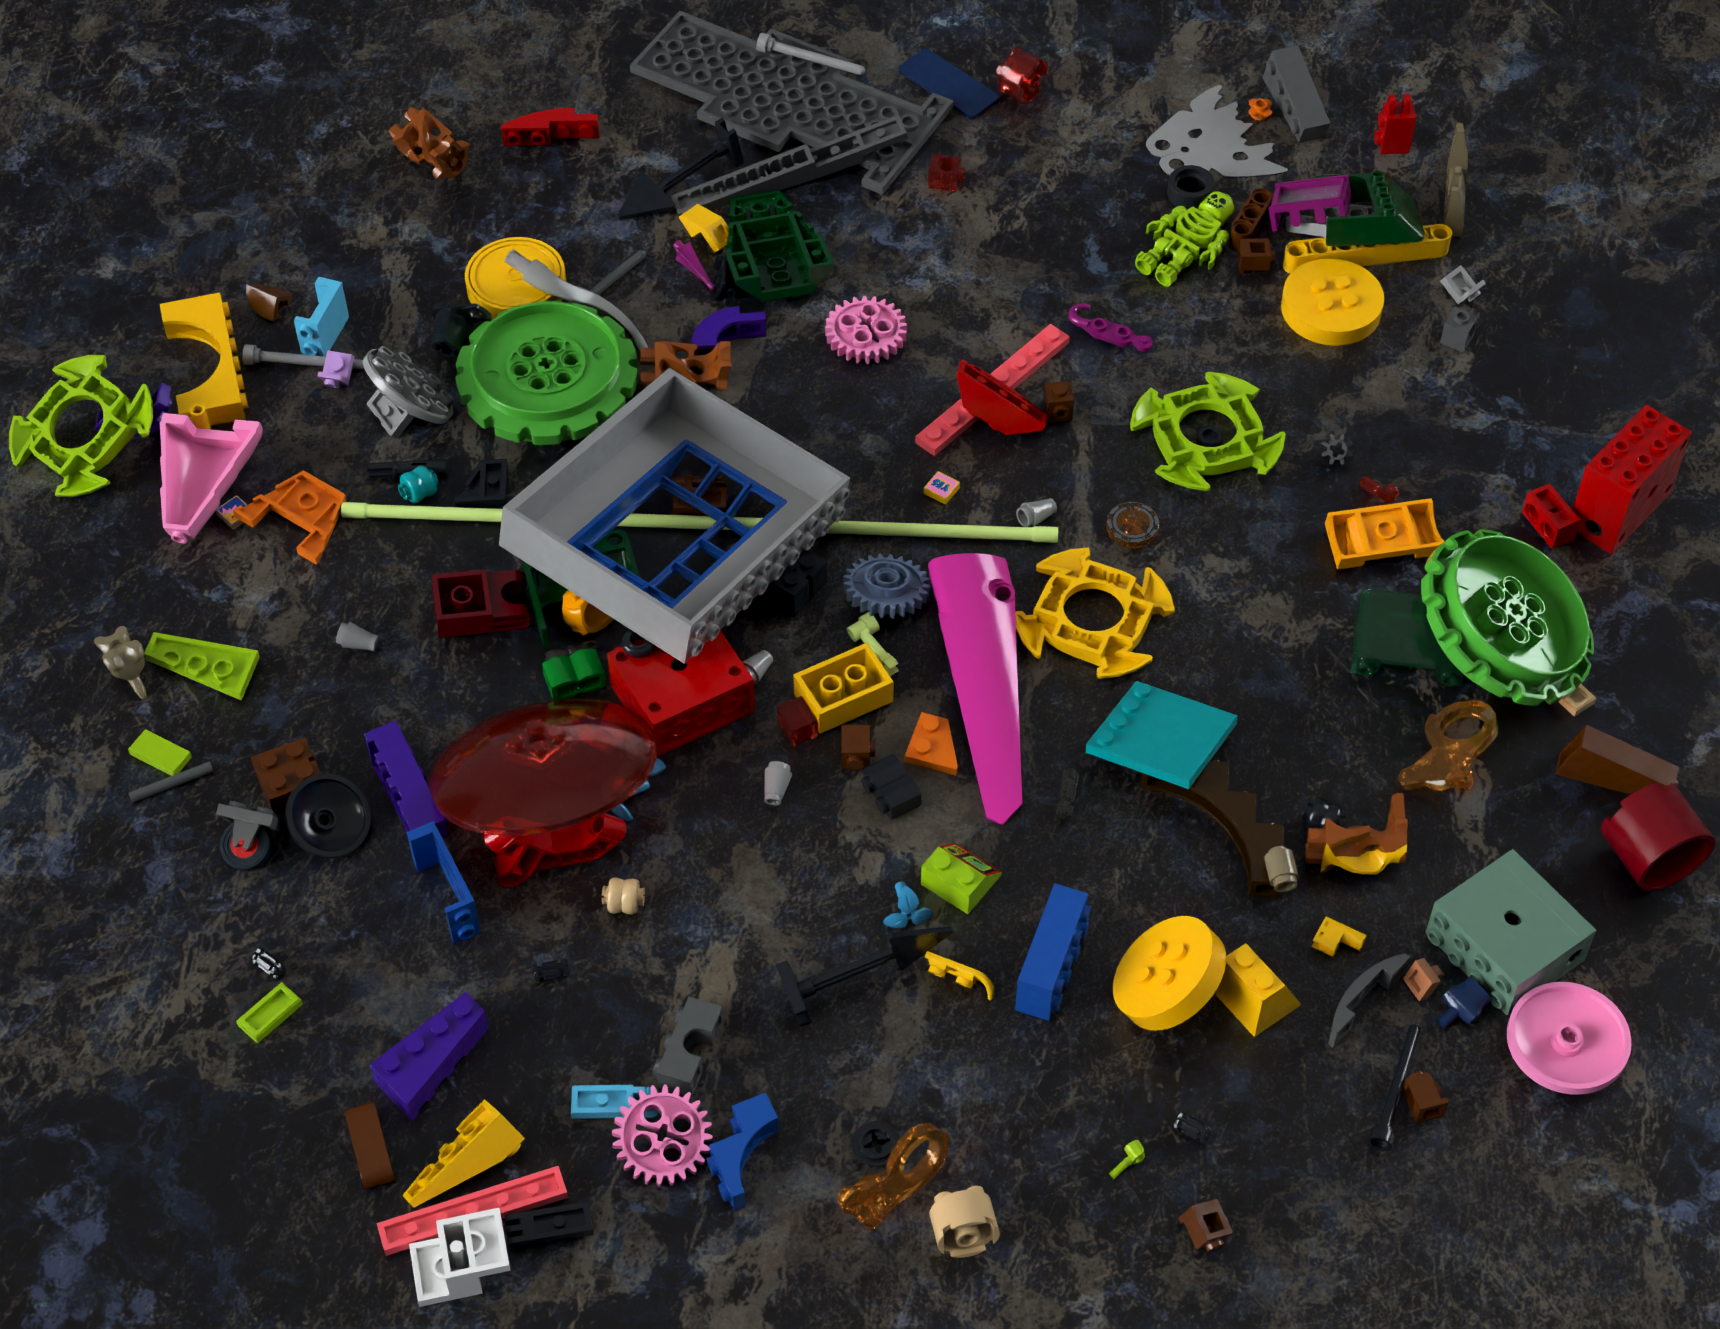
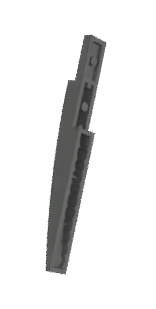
M896 115L810 149L807 144L679 192L671 197L679 216L696 204L708 210L731 205V198L776 190L780 191L864 162V155L908 139L907 132L899 115Z

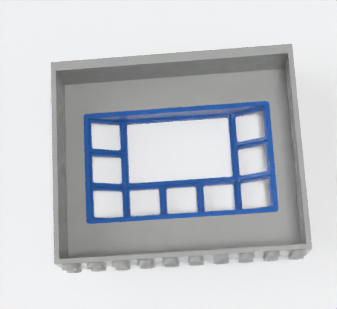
M669 368L503 506L499 546L685 664L692 656L696 657L699 655L703 646L709 640L713 641L725 625L729 626L741 610H746L754 597L762 595L772 580H778L788 565H794L799 555L804 550L808 551L819 536L823 537L834 522H839L845 514L844 503L850 493L848 489L850 477ZM688 453L711 466L710 471L694 493L669 479ZM719 473L724 474L743 486V489L726 513L701 499ZM664 488L717 522L648 583L594 549L593 546L658 489ZM751 493H755L776 507L750 529L733 517ZM724 527L742 536L727 552L709 542ZM699 550L717 559L701 576L683 565ZM674 573L692 583L676 599L658 589Z

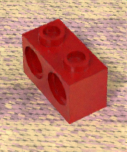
M1549 483L1527 493L1522 514L1553 550L1574 541L1581 520L1553 486Z

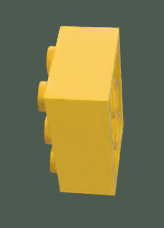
M868 643L793 674L794 695L819 734L893 702L894 682Z

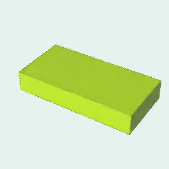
M146 729L128 748L131 756L171 776L178 774L192 758L190 751Z
M281 982L236 1022L238 1027L258 1044L300 1008L303 1003L295 993Z

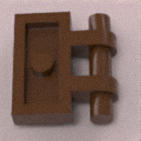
M685 474V477H674V482L694 493L705 477H693V474ZM716 477L701 497V499L726 513L727 477ZM673 494V514H705Z

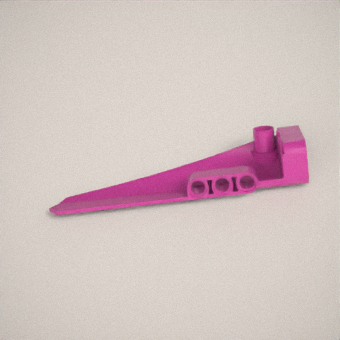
M978 553L941 556L932 559L928 563L935 601H937L942 635L959 699L986 818L1004 825L1023 805L1015 590L1012 585L1007 561L1003 557ZM1001 596L1009 597L1005 601L998 600Z

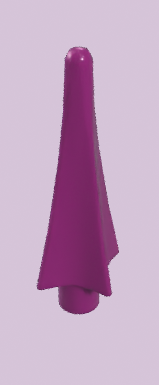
M681 240L676 241L673 244L677 251L675 259L694 273L710 290L714 291L716 288L713 287V282L701 265L691 243L688 242L684 245Z

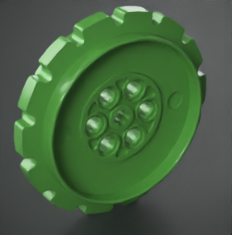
M539 301L518 305L498 313L497 317L491 322L485 321L469 336L470 345L461 348L456 362L458 375L455 378L461 403L467 405L469 416L484 429L494 427L495 435L518 443L522 441L532 442L534 445L560 444L561 441L578 440L590 435L598 426L626 404L625 398L633 397L638 381V363L635 347L631 339H625L624 329L609 316L599 317L597 310L578 303L570 304L561 301Z
M1479 529L1475 534L1468 530L1456 533L1432 552L1424 566L1428 573L1421 580L1422 601L1427 607L1426 617L1441 649L1466 677L1498 697H1509L1515 703L1538 706L1544 700L1548 704L1556 703L1566 698L1585 681L1591 669V663L1588 658L1594 654L1593 634L1589 627L1587 612L1573 583L1548 556L1521 540L1504 536L1500 532Z

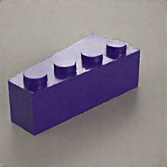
M395 720L364 733L372 767L406 831H411L434 821L441 837L448 836L446 824L449 823L447 813L443 807H438L436 793L432 786L428 787L425 773L422 767L418 766L410 745L407 744L397 721Z
M465 992L370 1064L374 1082L411 1121L419 1114L418 1110L426 1101L429 1102L436 1093L435 1089L445 1078L448 1079L453 1073L454 1066L462 1057H466L489 1029L485 1010Z

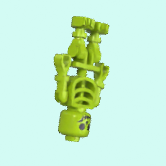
M1214 191L1200 203L1198 209L1191 207L1187 210L1184 206H1177L1169 215L1165 214L1160 220L1150 222L1147 225L1146 234L1156 230L1154 231L1153 240L1157 239L1153 249L1147 253L1141 251L1136 256V268L1144 275H1149L1156 269L1155 277L1165 287H1169L1177 279L1181 269L1190 266L1193 259L1197 260L1199 258V266H1202L1203 261L1210 259L1208 270L1212 269L1216 256L1221 254L1222 246L1226 245L1229 240L1228 231L1220 230V228L1235 212L1232 198L1228 194ZM1177 221L1176 233H1174L1169 229L1173 227L1174 222ZM1200 248H1207L1199 257ZM1173 254V261H1170L1167 265L1161 263L1157 267V263L1162 257H1169Z

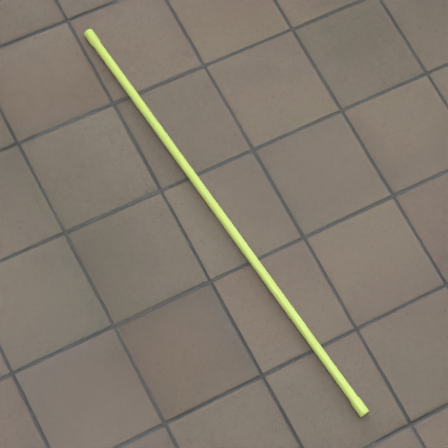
M342 502L341 516L342 518L360 519L398 518L501 522L503 509L376 505ZM631 513L617 526L709 529L717 521L709 516ZM733 517L750 529L763 519ZM839 521L834 522L827 534L1027 540L1058 543V527L1046 526L1008 527ZM724 527L722 530H730V529L727 528V527Z

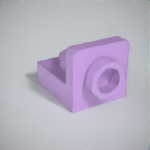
M327 350L323 372H318L317 377L327 387L339 388L340 385L348 386L354 356L352 354Z

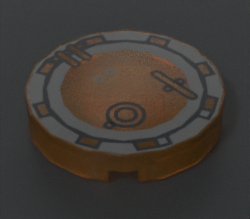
M1130 501L1120 503L1109 512L1106 530L1109 537L1113 541L1115 539L1120 542V545L1123 547H1145L1158 535L1159 518L1151 507L1143 503Z

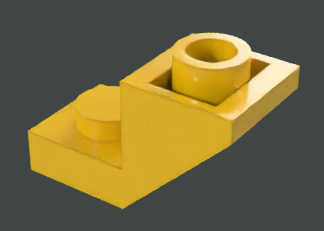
M696 204L679 216L691 237L701 232L714 253L727 245L728 225L721 216L699 204Z

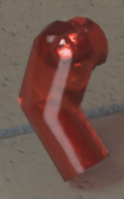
M1364 476L1359 482L1362 489L1386 502L1394 501L1395 497L1400 493L1394 484H1388L1385 488L1369 476Z

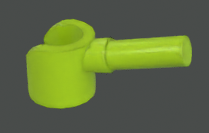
M1139 1140L1131 1141L1125 1146L1124 1150L1128 1157L1123 1159L1109 1173L1113 1179L1131 1164H1139L1144 1160V1148Z

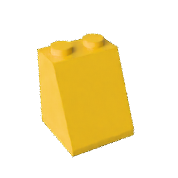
M1246 943L1226 956L1225 971L1216 990V996L1254 1037L1300 1007L1301 1003Z

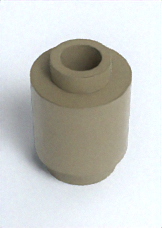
M1284 846L1271 848L1264 856L1270 884L1274 886L1277 892L1293 890L1297 887V880L1299 879L1293 851Z

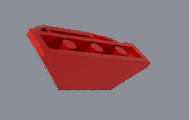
M963 359L960 361L956 376L963 407L967 409L970 415L981 418L993 430L1001 431L1005 435L1043 431L1048 416L1045 412L1039 410L1036 405L983 369L969 364Z

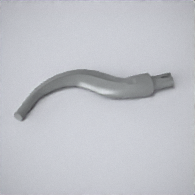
M514 249L506 256L504 262L522 273V279L534 288L568 301L595 307L605 312L630 333L639 352L640 348L648 347L643 336L631 320L602 296L563 281L537 259L531 262Z

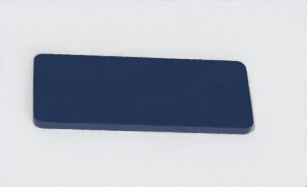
M927 48L922 49L899 66L900 74L931 94L935 93L953 100V108L969 119L977 118L999 101V94Z

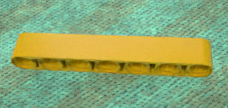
M1444 224L1423 226L1424 239L1414 243L1327 246L1325 242L1326 237L1292 241L1285 247L1283 269L1287 273H1291L1304 263L1326 258L1346 260L1361 267L1439 258L1447 255L1449 251L1452 230Z

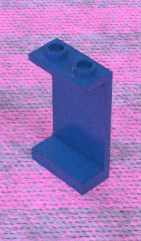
M434 821L406 832L416 870L420 872L440 864L459 901L445 908L453 943L470 939L475 934L481 932L475 901Z

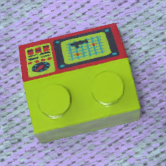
M951 843L939 846L921 866V885L966 914H969L999 879L1002 872L960 845Z

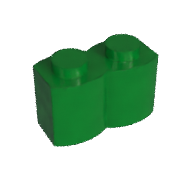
M580 649L570 656H555L542 663L545 681L552 699L555 701L565 700L579 693L594 692L606 686L605 672L595 649Z

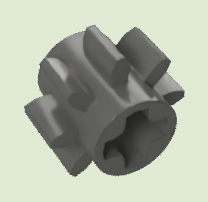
M1330 433L1331 440L1329 442H1321L1323 446L1327 447V450L1323 451L1321 455H1329L1331 457L1329 460L1331 465L1334 463V460H1340V463L1343 465L1345 455H1353L1347 450V447L1353 443L1352 441L1344 442V433L1339 438H1335ZM1340 442L1344 451L1333 455V450L1330 446H1336Z

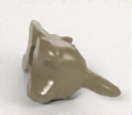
M125 626L118 627L115 633L110 636L96 637L94 643L104 653L102 659L111 674L116 678L127 680L141 699H146V690L140 678V673L145 665L142 644L138 640L130 641L129 633Z

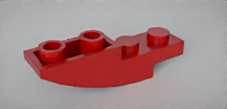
M574 108L539 111L521 116L501 125L503 146L551 145L552 139L599 138L600 134L598 114H575Z

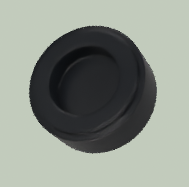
M1205 426L1197 432V445L1204 447L1222 445L1223 434L1218 428Z

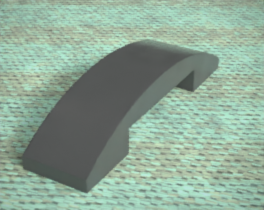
M1406 953L1396 955L1375 964L1350 985L1336 1009L1328 1045L1334 1048L1352 1029L1355 1013L1352 1011L1378 984L1389 990L1403 976L1408 967L1409 955Z

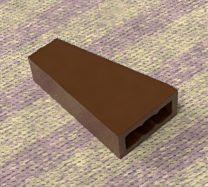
M1588 725L1560 751L1555 774L1627 794H1632L1643 787L1657 782L1661 787L1668 786L1670 783H1674L1678 787L1679 779L1676 778L1678 766Z

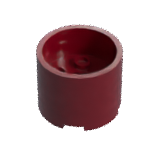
M1657 782L1637 790L1620 802L1622 807L1612 818L1610 816L1605 817L1601 825L1602 835L1638 886L1644 891L1661 890L1683 880L1696 871L1710 857L1716 846L1715 838L1674 783L1661 787Z

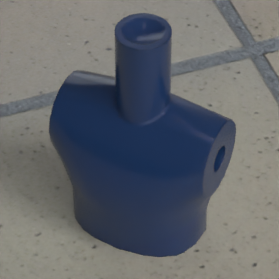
M1469 977L1463 983L1450 988L1443 995L1442 999L1450 1008L1437 1019V1022L1445 1029L1457 1017H1460L1470 1025L1481 1015L1482 1010L1491 1001V997L1474 979Z

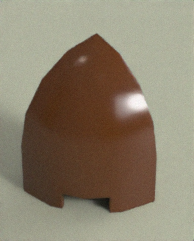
M246 284L249 304L256 313L271 321L279 319L281 317L279 313L283 310L284 306L289 307L293 294L272 286Z

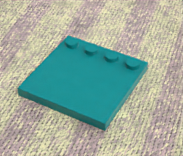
M1136 681L1087 742L1086 753L1189 789L1237 725L1238 715Z

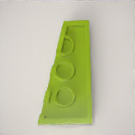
M153 632L144 652L147 661L241 701L260 658L258 650Z

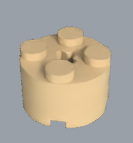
M972 1186L967 1190L953 1193L945 1191L934 1197L935 1203L931 1207L929 1215L937 1246L941 1253L944 1254L945 1250L950 1252L951 1257H969L985 1251V1244L991 1240L994 1244L999 1239L1000 1232L991 1199L984 1193L983 1187Z

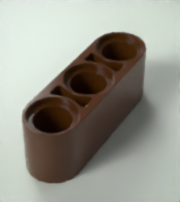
M1263 188L1253 190L1233 221L1229 239V247L1233 251H1238L1239 239H1256L1270 216L1268 207L1271 206L1273 198L1269 190Z
M372 1101L344 1109L364 1189L395 1181L375 1102Z

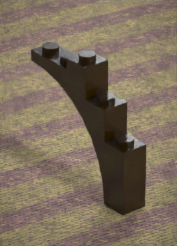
M1216 759L1210 760L1189 789L1142 773V789L1163 792L1183 799L1203 810L1220 824L1233 840L1242 856L1248 876L1249 896L1278 899L1280 892L1275 891L1274 886L1270 884L1264 856L1271 848L1283 846L1284 825L1272 822H1255L1257 793H1248L1242 790L1228 791L1230 762H1221Z

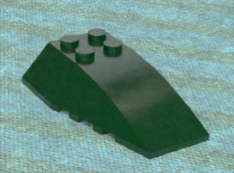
M779 190L731 198L726 259L735 284L762 302L776 301L780 298L792 296L799 297L803 294L812 293L834 269V262L823 236L820 233L816 234L814 232V227L803 220V215L799 211H794L791 202Z

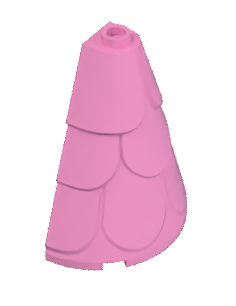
M162 414L160 422L163 528L173 541L182 544L192 541L219 507L221 498L234 483L238 473L246 464L262 437L263 428L260 422L235 420L232 428L233 432L196 428L187 415Z

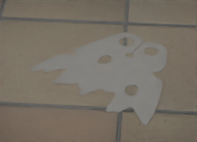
M1222 85L1212 87L1190 102L1193 112L1178 111L1146 141L1147 149L1152 155L1161 157L1159 165L1169 175L1175 170L1169 166V162L1173 159L1182 160L1184 166H1200L1208 171L1213 168L1226 177L1272 175L1288 171L1287 168L1264 159L1273 152L1272 147L1274 143L1255 146L1244 144L1247 140L1242 138L1241 135L1253 123H1243V121L1235 119L1238 114L1236 110L1238 107L1237 102L1216 110L1214 109L1215 104L1222 97V95L1218 94ZM1194 129L1202 130V134L1198 138H1191L1188 132ZM1158 140H1166L1170 143V147L1167 150H1159L1155 147V143ZM1188 147L1189 151L1182 152L1181 148ZM1244 152L1248 159L1234 160L1233 154Z

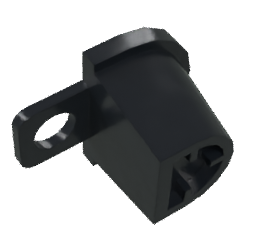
M448 300L435 304L432 312L435 319L432 348L443 356L458 358L461 348L470 345L469 336L482 324L479 321L489 320L491 313L475 303L457 306ZM470 310L477 311L482 315L473 314Z

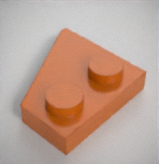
M921 712L905 754L906 763L957 776L958 765L948 719Z

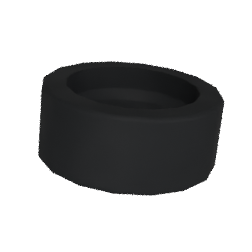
M1185 165L1176 168L1170 174L1168 180L1167 195L1173 205L1184 206L1187 210L1191 207L1198 209L1200 203L1209 194L1214 192L1215 181L1213 175L1208 170L1195 165ZM1194 183L1203 187L1204 190L1194 193L1185 192L1178 185Z

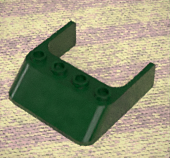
M1372 171L1371 173L1342 174L1349 176L1352 195L1351 203L1371 202L1374 213L1362 216L1328 217L1326 219L1325 241L1327 246L1414 243L1424 239V229L1413 198L1383 171ZM1319 175L1315 176V178L1332 177L1340 175Z
M613 529L593 546L594 549L640 577L628 536L622 530ZM522 560L544 649L550 647L543 611L548 607L563 604V595L568 589Z

